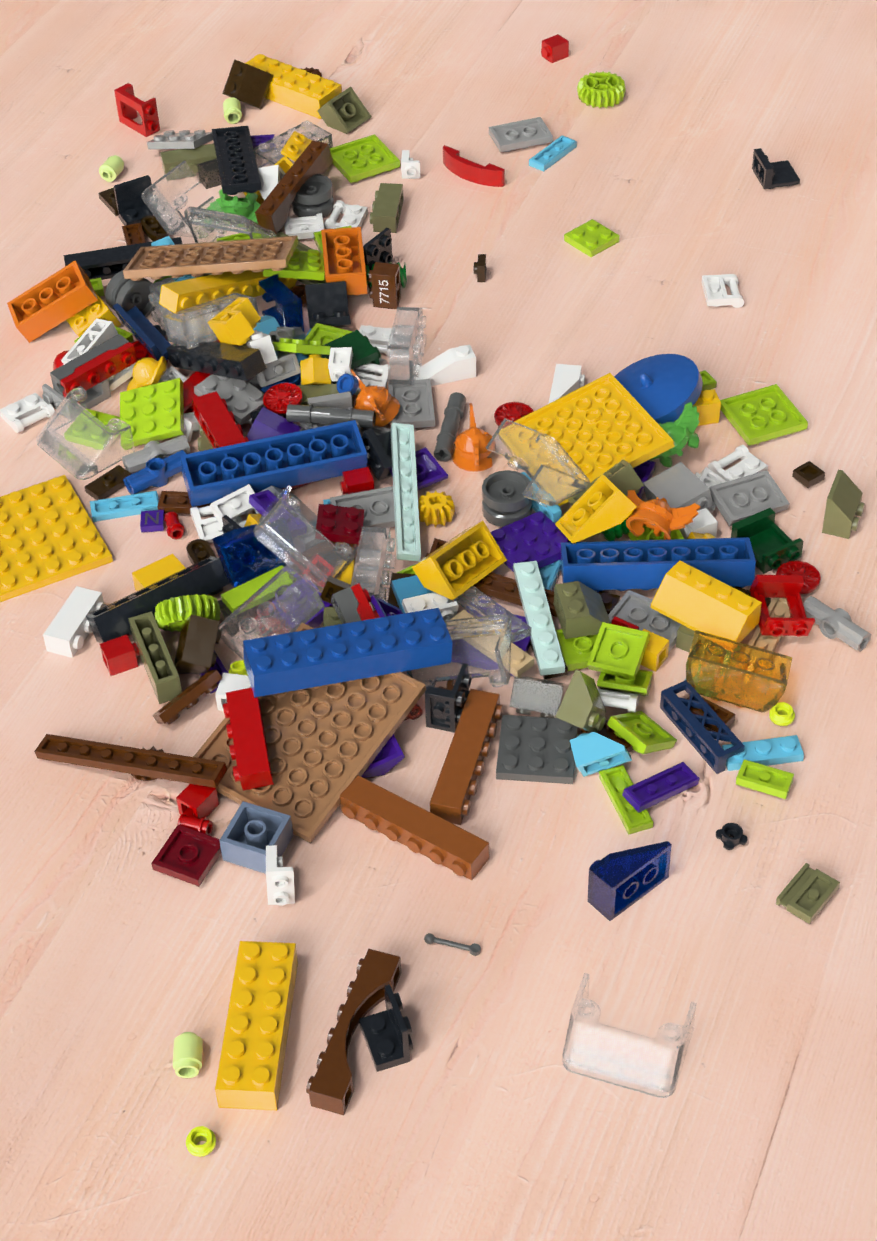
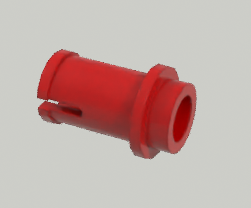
M168 512L165 514L166 518H164L167 525V534L172 539H180L185 532V528L180 523L176 512Z
M181 814L178 819L177 825L209 836L213 830V822L208 817L201 819Z

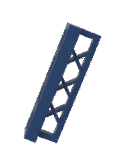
M118 303L115 304L113 308L122 324L133 334L148 353L157 361H159L161 356H164L167 360L169 355L166 348L171 346V344L136 306L126 312Z
M687 680L661 691V710L716 774L725 771L727 758L744 751L742 742ZM685 690L690 695V698H679L676 694ZM690 708L702 709L704 715L693 714ZM704 725H716L719 730L718 732L708 731ZM719 740L731 742L733 747L724 750L719 745Z

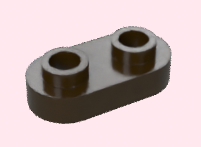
M146 216L141 220L143 231L152 241L169 236L168 227L159 217Z
M193 540L186 547L187 555L192 565L210 556L216 557L209 543L205 540Z

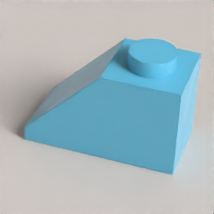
M596 732L582 733L577 738L570 740L576 767L584 777L632 761L631 755L624 745Z

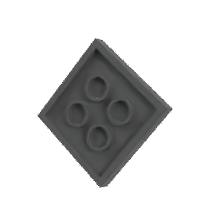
M502 715L496 779L573 784L575 760L570 740L577 738L578 727L558 718Z

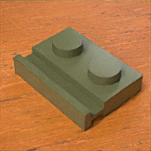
M805 863L776 899V905H783L787 908L788 912L811 924L838 891L840 882L818 869L813 870L809 867L808 863Z

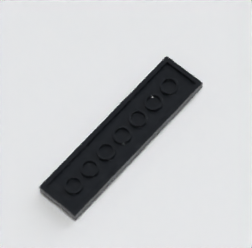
M238 126L212 129L223 194L236 195L238 192L255 193L258 190H262L249 127Z

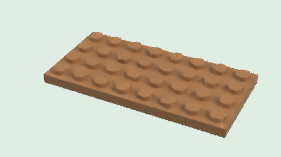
M285 236L140 247L123 270L124 279L139 281L143 278L151 277V279L157 280L163 278V276L180 278L191 274L192 277L202 276L203 273L221 275L224 272L230 271L232 274L243 273L244 270H252V272H262L264 269L281 271L287 267L298 245V237Z

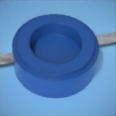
M343 374L337 381L339 393L350 392L352 396L358 389V380L353 375Z

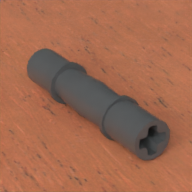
M458 392L452 393L449 397L444 411L445 417L442 422L441 431L437 436L434 457L442 462L448 461L451 458L460 420L464 414L466 397Z
M288 404L286 419L287 422L308 424L313 422L328 425L356 420L360 427L374 428L376 412L354 408L348 410Z

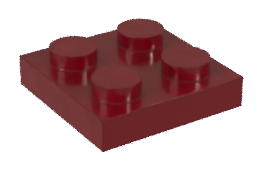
M319 504L315 539L361 545L365 509Z
M177 825L152 861V869L199 887L221 855L220 839Z

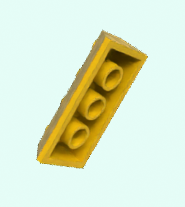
M482 520L459 533L412 566L424 588L454 600L507 561Z
M679 560L666 573L651 603V608L732 651L758 625L762 602Z

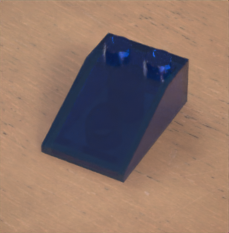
M285 518L234 529L212 538L227 579L234 588L281 565L286 567L299 561Z
M665 841L610 853L601 860L594 861L589 868L587 902L609 921L613 920L669 878L672 844Z

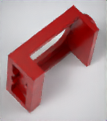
M130 83L114 90L119 122L145 137L160 131L156 98L146 102L134 96L133 85ZM137 111L142 118V125L133 120L138 117Z
M802 575L755 576L750 593L751 597L762 602L758 623L761 635L797 637L809 635L815 618L806 617L800 595L804 585ZM765 598H786L791 618L770 617Z

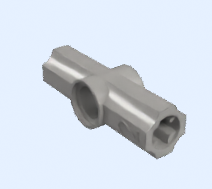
M277 327L276 331H271L269 335L271 341L279 342L280 338L304 340L306 333L302 331L301 327Z
M183 435L163 443L155 440L150 441L144 446L143 450L123 456L122 461L125 469L132 474L146 468L147 461L152 458L164 459L181 450L189 454L191 450L187 438Z
M812 596L805 600L803 606L806 617L815 618L814 623L819 625L820 631L825 637L829 639L837 637L860 652L866 648L871 639V634L853 623L848 612L841 608L833 610Z

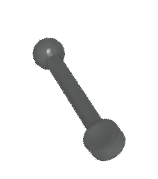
M431 933L426 934L424 937L427 944L434 942L467 950L473 956L479 955L481 951L480 945L475 943L471 946L436 938Z

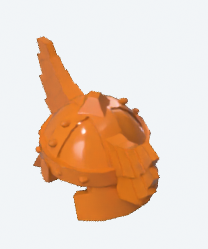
M353 369L350 370L353 376L357 378L359 388L361 389L356 398L355 409L373 410L376 412L375 426L383 427L387 425L399 412V400L393 397L385 387L365 386Z
M469 403V429H466L457 436L454 442L455 449L452 454V460L460 469L478 472L493 466L492 458L487 456L495 451V442L488 432L476 427L473 405Z
M628 490L627 497L637 507L626 520V526L636 537L645 532L643 526L654 530L653 533L656 537L660 536L661 532H664V540H671V531L686 528L685 525L693 522L692 519L698 515L697 511L701 507L693 503L686 507L671 508L665 498L659 499L658 497L645 502L636 495L635 490Z

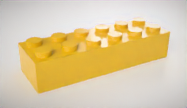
M258 54L245 63L273 75L265 97L266 99L318 119L322 118L317 110L342 93V85L333 80L325 79L319 75L266 57L263 54Z
M240 941L215 1086L219 1108L277 1111L298 967L296 943Z

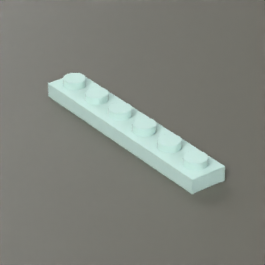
M537 561L513 563V571L540 676L565 673V664Z

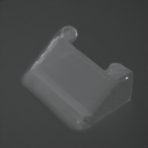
M187 207L184 211L195 243L214 242L217 237H224L227 231L249 234L250 239L276 237L272 230L266 229L242 215L197 207Z
M81 386L71 390L37 435L36 442L43 451L75 478L86 480L122 461V457L134 453L135 448L129 424L120 419L113 418L108 421L107 425H104L86 410L85 400L87 399V392Z
M506 614L445 620L444 622L453 641L451 663L406 671L407 676L425 684L426 688L427 686L435 687L436 682L456 680L462 664L466 663L468 664V673L472 674V678L488 677L493 687L507 685L510 680L511 617Z

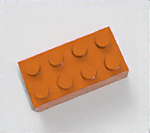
M361 227L321 230L326 283L345 281L347 295L358 296L367 294Z
M75 260L14 298L7 305L16 328L30 343L68 318L73 317L84 308L91 306L98 299L87 274Z

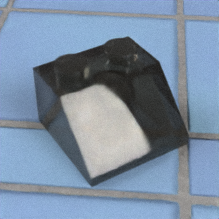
M529 676L514 677L509 707L516 708V712L530 715L531 711L541 712L540 717L555 718L569 684Z

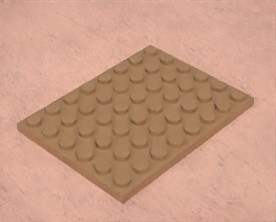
M302 622L295 632L314 628ZM398 672L260 696L259 701L274 785L243 791L240 781L235 782L232 766H237L236 760H232L229 745L234 743L233 739L228 738L226 724H230V718H224L193 757L225 762L228 770L217 786V792L240 805L244 801L290 815L293 834L311 843L340 805L341 793L358 775H363L425 693L426 685Z

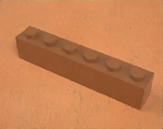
M470 689L430 800V812L452 824L461 825L464 815H469L471 808L470 797L471 795L475 796L477 791V776H482L483 759L489 756L491 748L490 738H495L497 731L496 721L502 718L503 705H500V694Z
M359 775L340 795L341 812L346 817L354 818L365 824L367 828L376 830L386 835L390 840L407 846L411 851L430 858L435 864H441L451 869L458 876H464L473 880L489 860V842Z

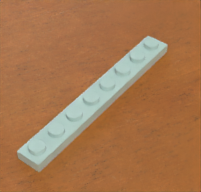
M392 423L390 430L397 560L420 561L421 543L414 425Z

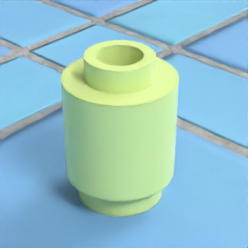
M227 98L223 102L224 118L228 123L236 124L242 117L241 103L236 98Z
M110 156L99 168L100 176L108 182L114 181L123 171L124 161L119 156Z
M184 1032L174 1039L173 1068L176 1075L182 1078H193L198 1075L199 1070L202 1068L203 1040L193 1032Z

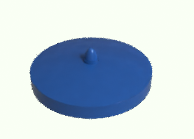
M660 354L641 359L627 366L614 376L658 424L676 421L682 414L685 404L692 402V405L696 403L703 386L702 377L696 364L688 357L678 354Z

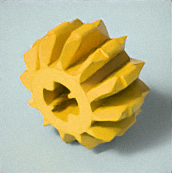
M436 490L434 493L426 492V495H422L419 498L420 522H425L426 526L433 524L436 528L438 524L445 526L446 522L452 521L455 505L452 497L446 495L445 491L437 493Z

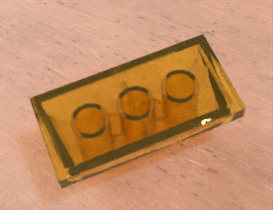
M695 630L686 662V680L699 695L710 697L716 701L731 703L737 707L766 712L778 703L785 692L792 657Z

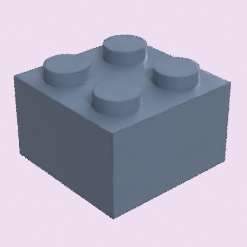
M243 801L219 840L223 861L266 874V846L277 845V856L283 855L293 837L291 816Z

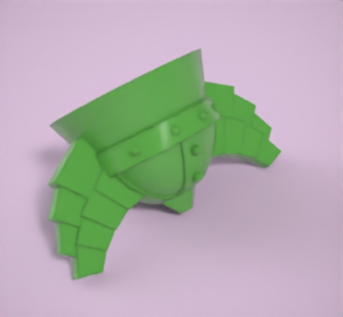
M219 190L220 198L209 202L202 215L204 219L202 224L207 226L220 218H227L235 227L246 220L258 224L255 212L261 204L256 201L258 198L256 193H248L245 198H238L237 196L232 197L223 194L222 190Z
M692 402L685 404L682 414L676 421L659 423L663 430L673 439L675 447L650 460L659 458L663 466L671 467L672 458L668 456L674 454L682 456L683 451L681 449L685 447L687 442L689 447L698 448L699 437L694 431L700 422L698 420L699 412H697V407L692 405Z

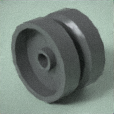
M321 174L310 177L301 186L292 202L293 213L298 217L316 216V214L322 213L323 218L332 213L334 200L331 180Z
M122 270L108 283L105 298L107 304L113 310V306L117 303L126 312L136 306L147 318L157 304L158 291L155 285L148 279L143 278L139 281L124 279Z
M505 470L495 472L484 480L482 485V511L484 518L489 523L504 527L531 515L532 485L525 475L516 471Z

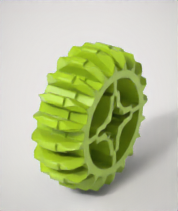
M596 71V73H589V75H584L583 78H580L577 92L581 102L586 103L587 106L607 108L608 106L614 107V104L618 105L619 102L623 101L626 88L621 76L611 74V72Z
M205 594L171 597L158 603L155 607V620L158 627L164 631L180 632L182 625L191 614L216 621L220 620L221 614L217 598Z

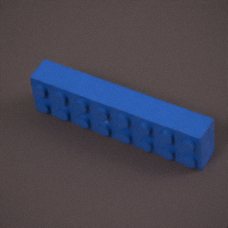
M356 420L180 455L181 471L192 507L213 503L248 484L255 493H258L270 486L281 489L343 476L342 472L367 467V452Z
M749 537L561 543L562 583L579 581L596 592L603 590L626 591L628 589L650 590L659 588L666 573L679 560L729 586L744 588L751 586L755 579L756 560Z
M439 608L244 640L243 654L245 668L255 698L449 664L452 659L453 641Z

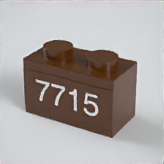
M375 262L373 270L369 271V282H372L370 299H373V307L397 309L401 299L399 264Z

